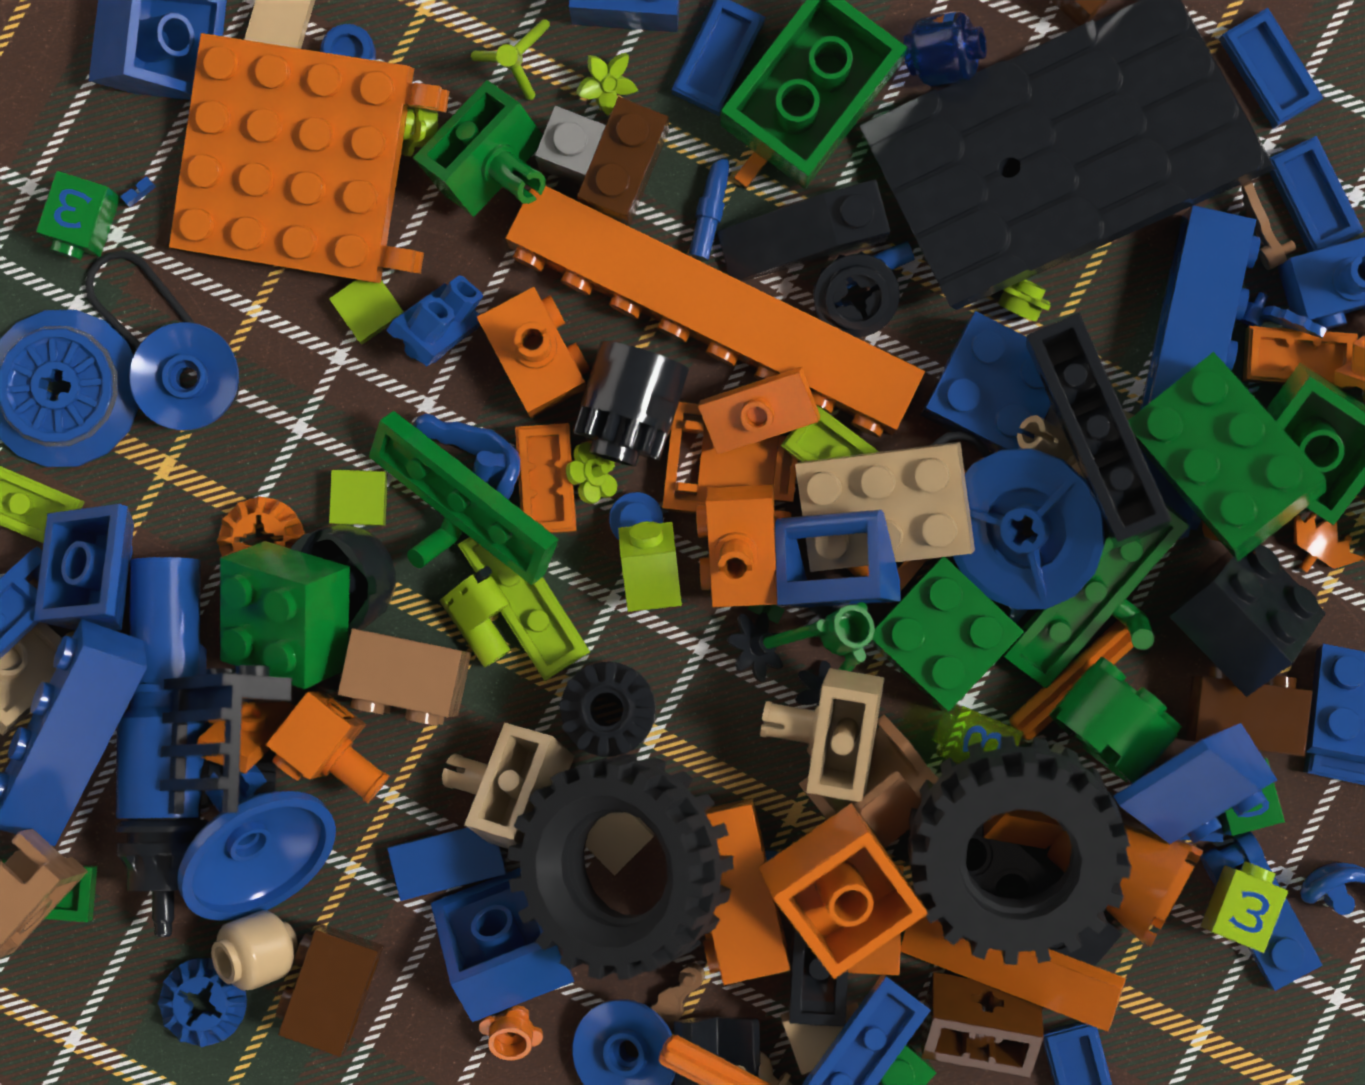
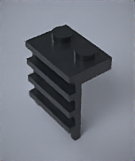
M238 665L235 666V669H206V675L164 679V690L173 691V712H163L162 724H172L171 745L161 746V757L171 758L170 779L160 780L159 791H169L168 814H184L186 791L223 790L222 813H238L242 705L291 701L292 678L269 677L270 667ZM225 722L224 743L187 744L188 724ZM224 756L223 777L185 779L186 758Z

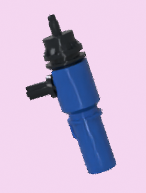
M148 557L130 560L129 636L144 641L147 669L129 702V708L124 712L117 725L116 818H127V821H120L114 827V832H127V842L116 843V855L126 867V890L152 891V921L154 922V935L156 937H170L172 935L175 891L179 890L177 881L179 867L189 845L209 822L207 819H201V805L214 806L206 795V791H186L184 814H168L169 791H159L160 780L170 779L171 758L161 757V746H170L172 736V724H162L163 712H173V691L164 690V679L206 675V649L200 644L201 560L193 558ZM212 723L188 724L187 744H197L198 738L212 726ZM201 757L186 758L185 779L210 778L213 772L218 777H223L222 765ZM258 761L255 765L262 772L267 782L253 794L275 791V764L273 761Z

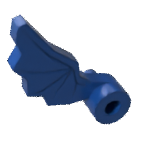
M1262 292L1258 293L1254 303L1248 302L1245 314L1240 321L1248 327H1262L1264 322H1273L1285 328L1301 331L1319 338H1323L1327 330L1307 317L1295 314L1288 309H1280L1276 306L1264 308L1268 295Z

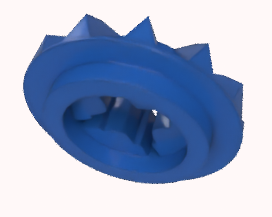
M196 958L176 967L163 981L157 1005L161 1010L163 1026L168 1028L177 1037L179 1042H187L204 1047L222 1042L236 1031L246 1012L247 996L246 990H240L233 986L232 983L227 984L222 981L214 968L212 958ZM211 982L214 983L210 990L212 994L209 1002L222 1015L217 1012L205 1011L192 1022L190 1019L193 1015L191 1012L194 1003L182 991L187 994L191 992L197 995L209 987Z

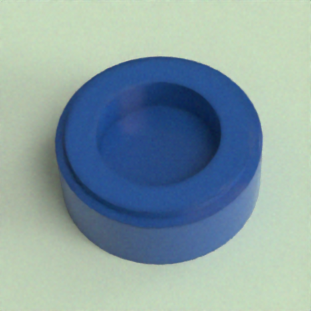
M338 25L332 28L322 40L321 52L376 61V49L371 37L364 29L357 25Z

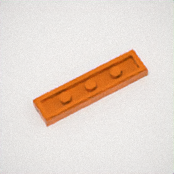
M926 916L905 929L900 952L1106 1032L1109 1031L1126 981L1125 977L1048 949L1051 961L1038 963L1035 951L1019 952L1017 965L1004 964L1002 952L990 948L983 960L972 956L970 943L965 939L961 938L955 945L946 940L942 924L938 920L930 923Z

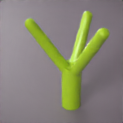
M546 19L541 20L515 46L504 44L497 51H473L471 58L474 61L499 63L510 69L525 98L533 100L535 92L521 66L523 61L522 54L550 27V23Z

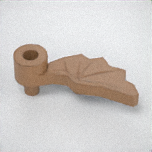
M1249 181L1242 185V201L1246 208L1247 217L1257 219L1254 231L1265 245L1259 249L1258 255L1263 266L1267 270H1271L1287 260L1286 254L1296 250V246L1292 240L1280 245L1270 227L1269 219L1260 203L1254 185Z
M697 963L687 964L679 974L680 984L670 986L658 994V1002L651 1006V1009L666 1022L672 1034L674 1031L673 1022L679 1021L684 1013L683 1000L688 994L700 987L705 979V971Z

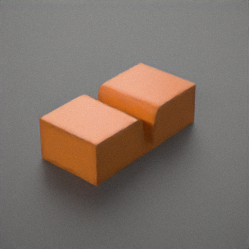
M754 151L735 175L734 180L747 189L756 175L766 165L767 161Z

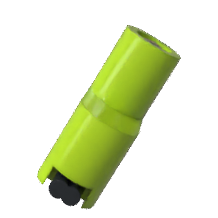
M488 566L480 569L474 576L471 575L439 600L484 668L511 651L491 621V618L507 607L510 602L492 577V570Z

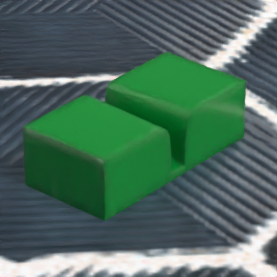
M777 605L749 606L747 610L757 615L766 613L770 621L778 624L785 609Z

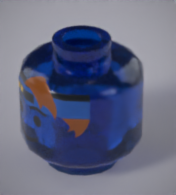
M951 11L921 17L913 24L911 33H907L904 37V45L907 47L904 58L909 73L912 76H918L921 82L931 87L970 80L976 74L979 59H985L987 56V42L983 28L981 26L974 27L969 16L962 11Z

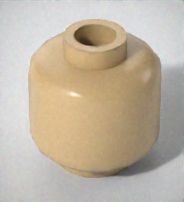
M267 910L258 911L228 922L221 927L217 934L216 942L212 945V962L222 981L227 984L232 983L233 986L243 991L253 990L281 979L290 972L293 966L294 952L298 948V941L295 931L289 923L282 922L277 915Z

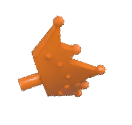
M1311 512L1304 521L1298 514L1294 517V543L1308 552L1299 566L1308 573L1317 558L1333 569L1361 560L1365 561V554L1361 556L1350 552V542L1352 541L1350 535L1345 536L1343 540H1338L1337 522L1332 525L1328 521L1323 520L1316 525L1315 518L1317 514Z

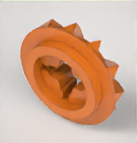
M259 496L238 502L228 515L222 518V526L216 541L222 557L250 547V545L244 542H239V538H246L247 535L255 534L256 525H259V517H261V524H264L266 533L276 537H283V541H274V544L291 549L292 545L304 535L302 523L288 505L276 499Z

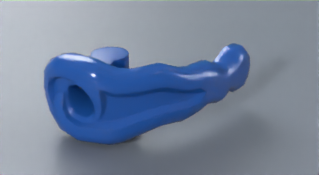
M431 414L417 417L414 421V427L418 428L428 438L437 439L445 445H456L466 452L475 455L476 459L472 472L500 492L505 498L510 499L520 473V456L518 451L509 442L491 429L478 428L458 421L443 422Z
M1344 862L1331 863L1319 867L1304 880L1300 890L1301 898L1306 903L1314 904L1324 895L1326 905L1340 915H1348L1354 910L1355 901L1347 893L1345 883L1360 882L1365 884V868Z

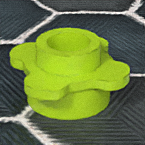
M408 106L402 145L404 156H412L415 147H423L437 133V111Z
M1027 279L1003 289L1004 291L998 302L1003 308L1037 322L1043 309L1049 311L1051 307V302L1043 298L1046 289Z

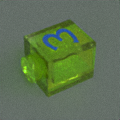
M956 706L953 714L944 712L934 733L933 742L940 744L936 753L937 756L944 759L951 757L958 765L970 758L968 746L980 742L984 752L1001 748L1000 737L1014 736L1016 747H1018L1024 732L965 706Z

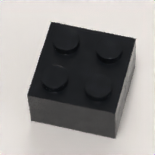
M1258 545L1238 562L1228 551L1206 568L1169 617L1228 679L1248 697L1293 664L1326 612L1319 606L1314 594L1306 587L1299 585L1282 568L1277 556L1269 548Z

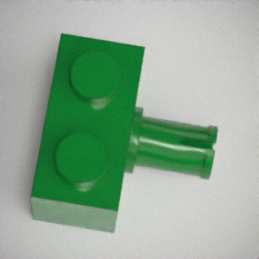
M488 80L475 91L413 157L439 191L473 218L502 187L515 195L522 203L529 204L537 199L524 186L528 185L541 195L546 184L544 175L525 163L538 150L543 134L517 100Z

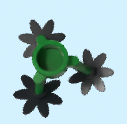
M859 602L855 605L808 608L818 615L810 619L805 626L782 633L768 632L769 618L766 613L759 615L754 624L746 614H740L737 622L741 634L730 635L727 641L733 648L744 650L736 660V670L743 671L751 666L753 675L759 682H763L766 679V665L773 669H781L783 667L781 659L774 652L776 647L814 636L820 637L824 647L831 653L839 656L844 655L845 660L838 670L852 672L857 664L866 659L863 647L868 645L873 639L875 631L874 621L864 602ZM825 660L820 663L819 677L805 670L798 673L801 683L809 689L796 696L795 701L798 704H816V706H819L822 685L829 668H831L830 663Z

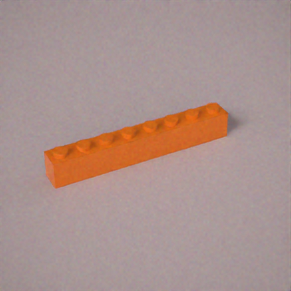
M545 186L543 193L540 195L530 188L529 192L537 200L529 204H522L506 236L509 248L515 250L512 258L517 262L538 272L542 271L544 265L564 274L561 282L577 292L589 296L592 289L611 297L609 306L626 316L638 319L640 313H643L660 321L657 329L673 339L686 343L690 336L709 345L706 353L722 363L735 366L737 360L756 368L754 377L758 380L802 367L816 405L827 413L831 414L834 407L854 416L851 422L854 427L880 438L883 431L893 435L897 430L925 373L924 370L556 190Z

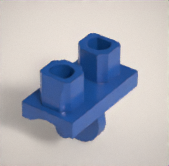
M459 275L450 281L448 285L444 283L396 317L386 331L395 338L403 339L405 353L410 358H414L428 367L478 329L480 323L477 316L480 314L475 308L483 298V294L465 277Z

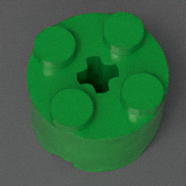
M1100 657L1095 664H1092L1050 712L1049 716L1069 736L1072 732H1075L1074 737L1083 745L1082 748L1120 779L1126 783L1128 781L1132 785L1145 775L1177 738V733L1182 727L1165 712L1167 707L1157 697L1143 687L1136 691L1124 681L1127 677L1115 665L1104 657Z

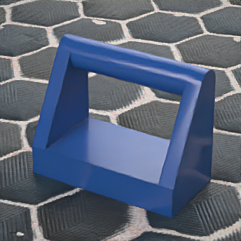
M882 510L788 517L776 520L777 605L811 608L855 605L859 602L870 604L901 601L900 578L885 515ZM867 533L869 576L807 581L797 539Z

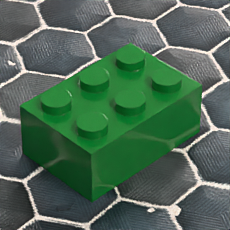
M806 0L721 110L720 126L802 188L806 189L900 67L907 47L845 0Z
M1214 351L1128 420L1139 448L1237 562L1326 492L1325 476Z

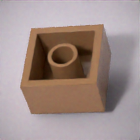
M352 629L338 695L351 697L350 708L376 714H390L391 706L407 709L406 720L434 726L438 724L443 725L445 717L459 716L472 653L370 631Z

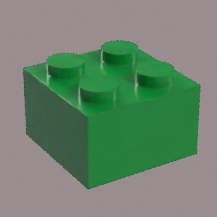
M1299 363L1265 410L1325 476L1326 492L1306 508L1334 525L1365 485V405L1302 363Z
M267 541L221 557L220 661L234 666L270 667L269 677L292 678L291 685L306 689L343 672L349 638L350 566Z
M940 557L901 597V601L896 602L874 626V636L870 644L941 711L949 712L1024 631L946 557Z

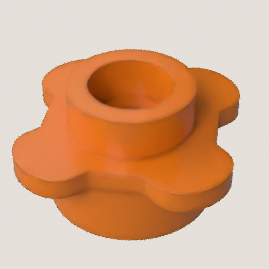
M512 1006L508 1010L500 1012L497 1016L490 1015L482 1018L479 1022V1031L489 1036V1050L493 1055L503 1060L513 1061L524 1058L529 1054L532 1047L538 1046L543 1040L542 1029L535 1027L529 1020V1010L523 1006Z

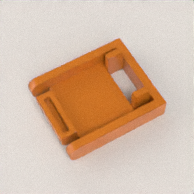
M679 402L671 427L662 510L696 514L697 505H706L708 488L773 485L774 501L793 503L796 483L795 464L798 463V460L781 448V444L787 436L777 435L717 455L698 404ZM682 432L703 434L698 486L691 483H676ZM774 510L775 522L778 518L792 517L791 512Z

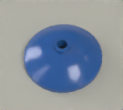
M273 791L244 799L238 802V813L221 812L195 836L179 867L177 879L179 892L192 912L211 920H236L254 912L269 910L302 889L325 864L335 842L336 826L334 819L321 800L304 792Z

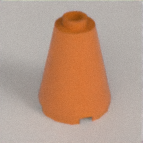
M1124 824L1130 847H1126L1127 856L1131 864L1130 878L1121 879L1120 886L1124 899L1120 907L1116 908L1108 905L1105 910L1137 939L1151 947L1157 934L1148 930L1150 925H1153L1161 930L1195 867L1186 862V859L1197 864L1204 850L1180 840L1169 844L1156 833ZM1063 831L1049 845L1050 848L1046 857L1065 872L1069 866L1072 846L1069 835L1066 831Z

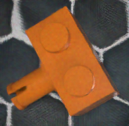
M532 287L477 316L481 327L530 418L585 390L586 383L582 375L591 370L577 343L575 342L566 347L557 328L566 323L551 295L541 300L535 287Z
M773 485L708 488L706 505L696 506L698 538H708L709 557L700 558L701 590H711L712 607L776 605L777 579Z
M325 691L307 692L266 744V746L277 753L272 759L273 763L295 780H299L302 776L310 780L327 776L331 773L361 796L367 804L375 797L390 777L352 748L353 741L367 724Z

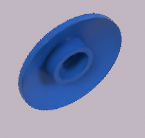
M173 323L155 330L139 345L131 362L130 387L137 405L152 421L173 430H196L212 424L229 409L238 390L239 368L231 347L215 331L196 323ZM188 369L195 370L197 373L196 384L191 388H183L180 384L181 374Z
M629 999L606 1001L590 1010L580 1021L576 1029L572 1050L577 1074L584 1085H671L676 1072L661 1065L659 1055L666 1040L672 1036V1032L659 1014L640 1002ZM627 1040L636 1046L639 1053L638 1057H632L626 1052L625 1042Z

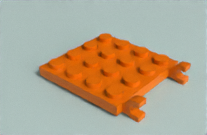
M201 33L169 248L381 283L383 267L421 274L424 252L387 246L408 106L446 113L450 91L436 85L412 83L414 68L407 65Z

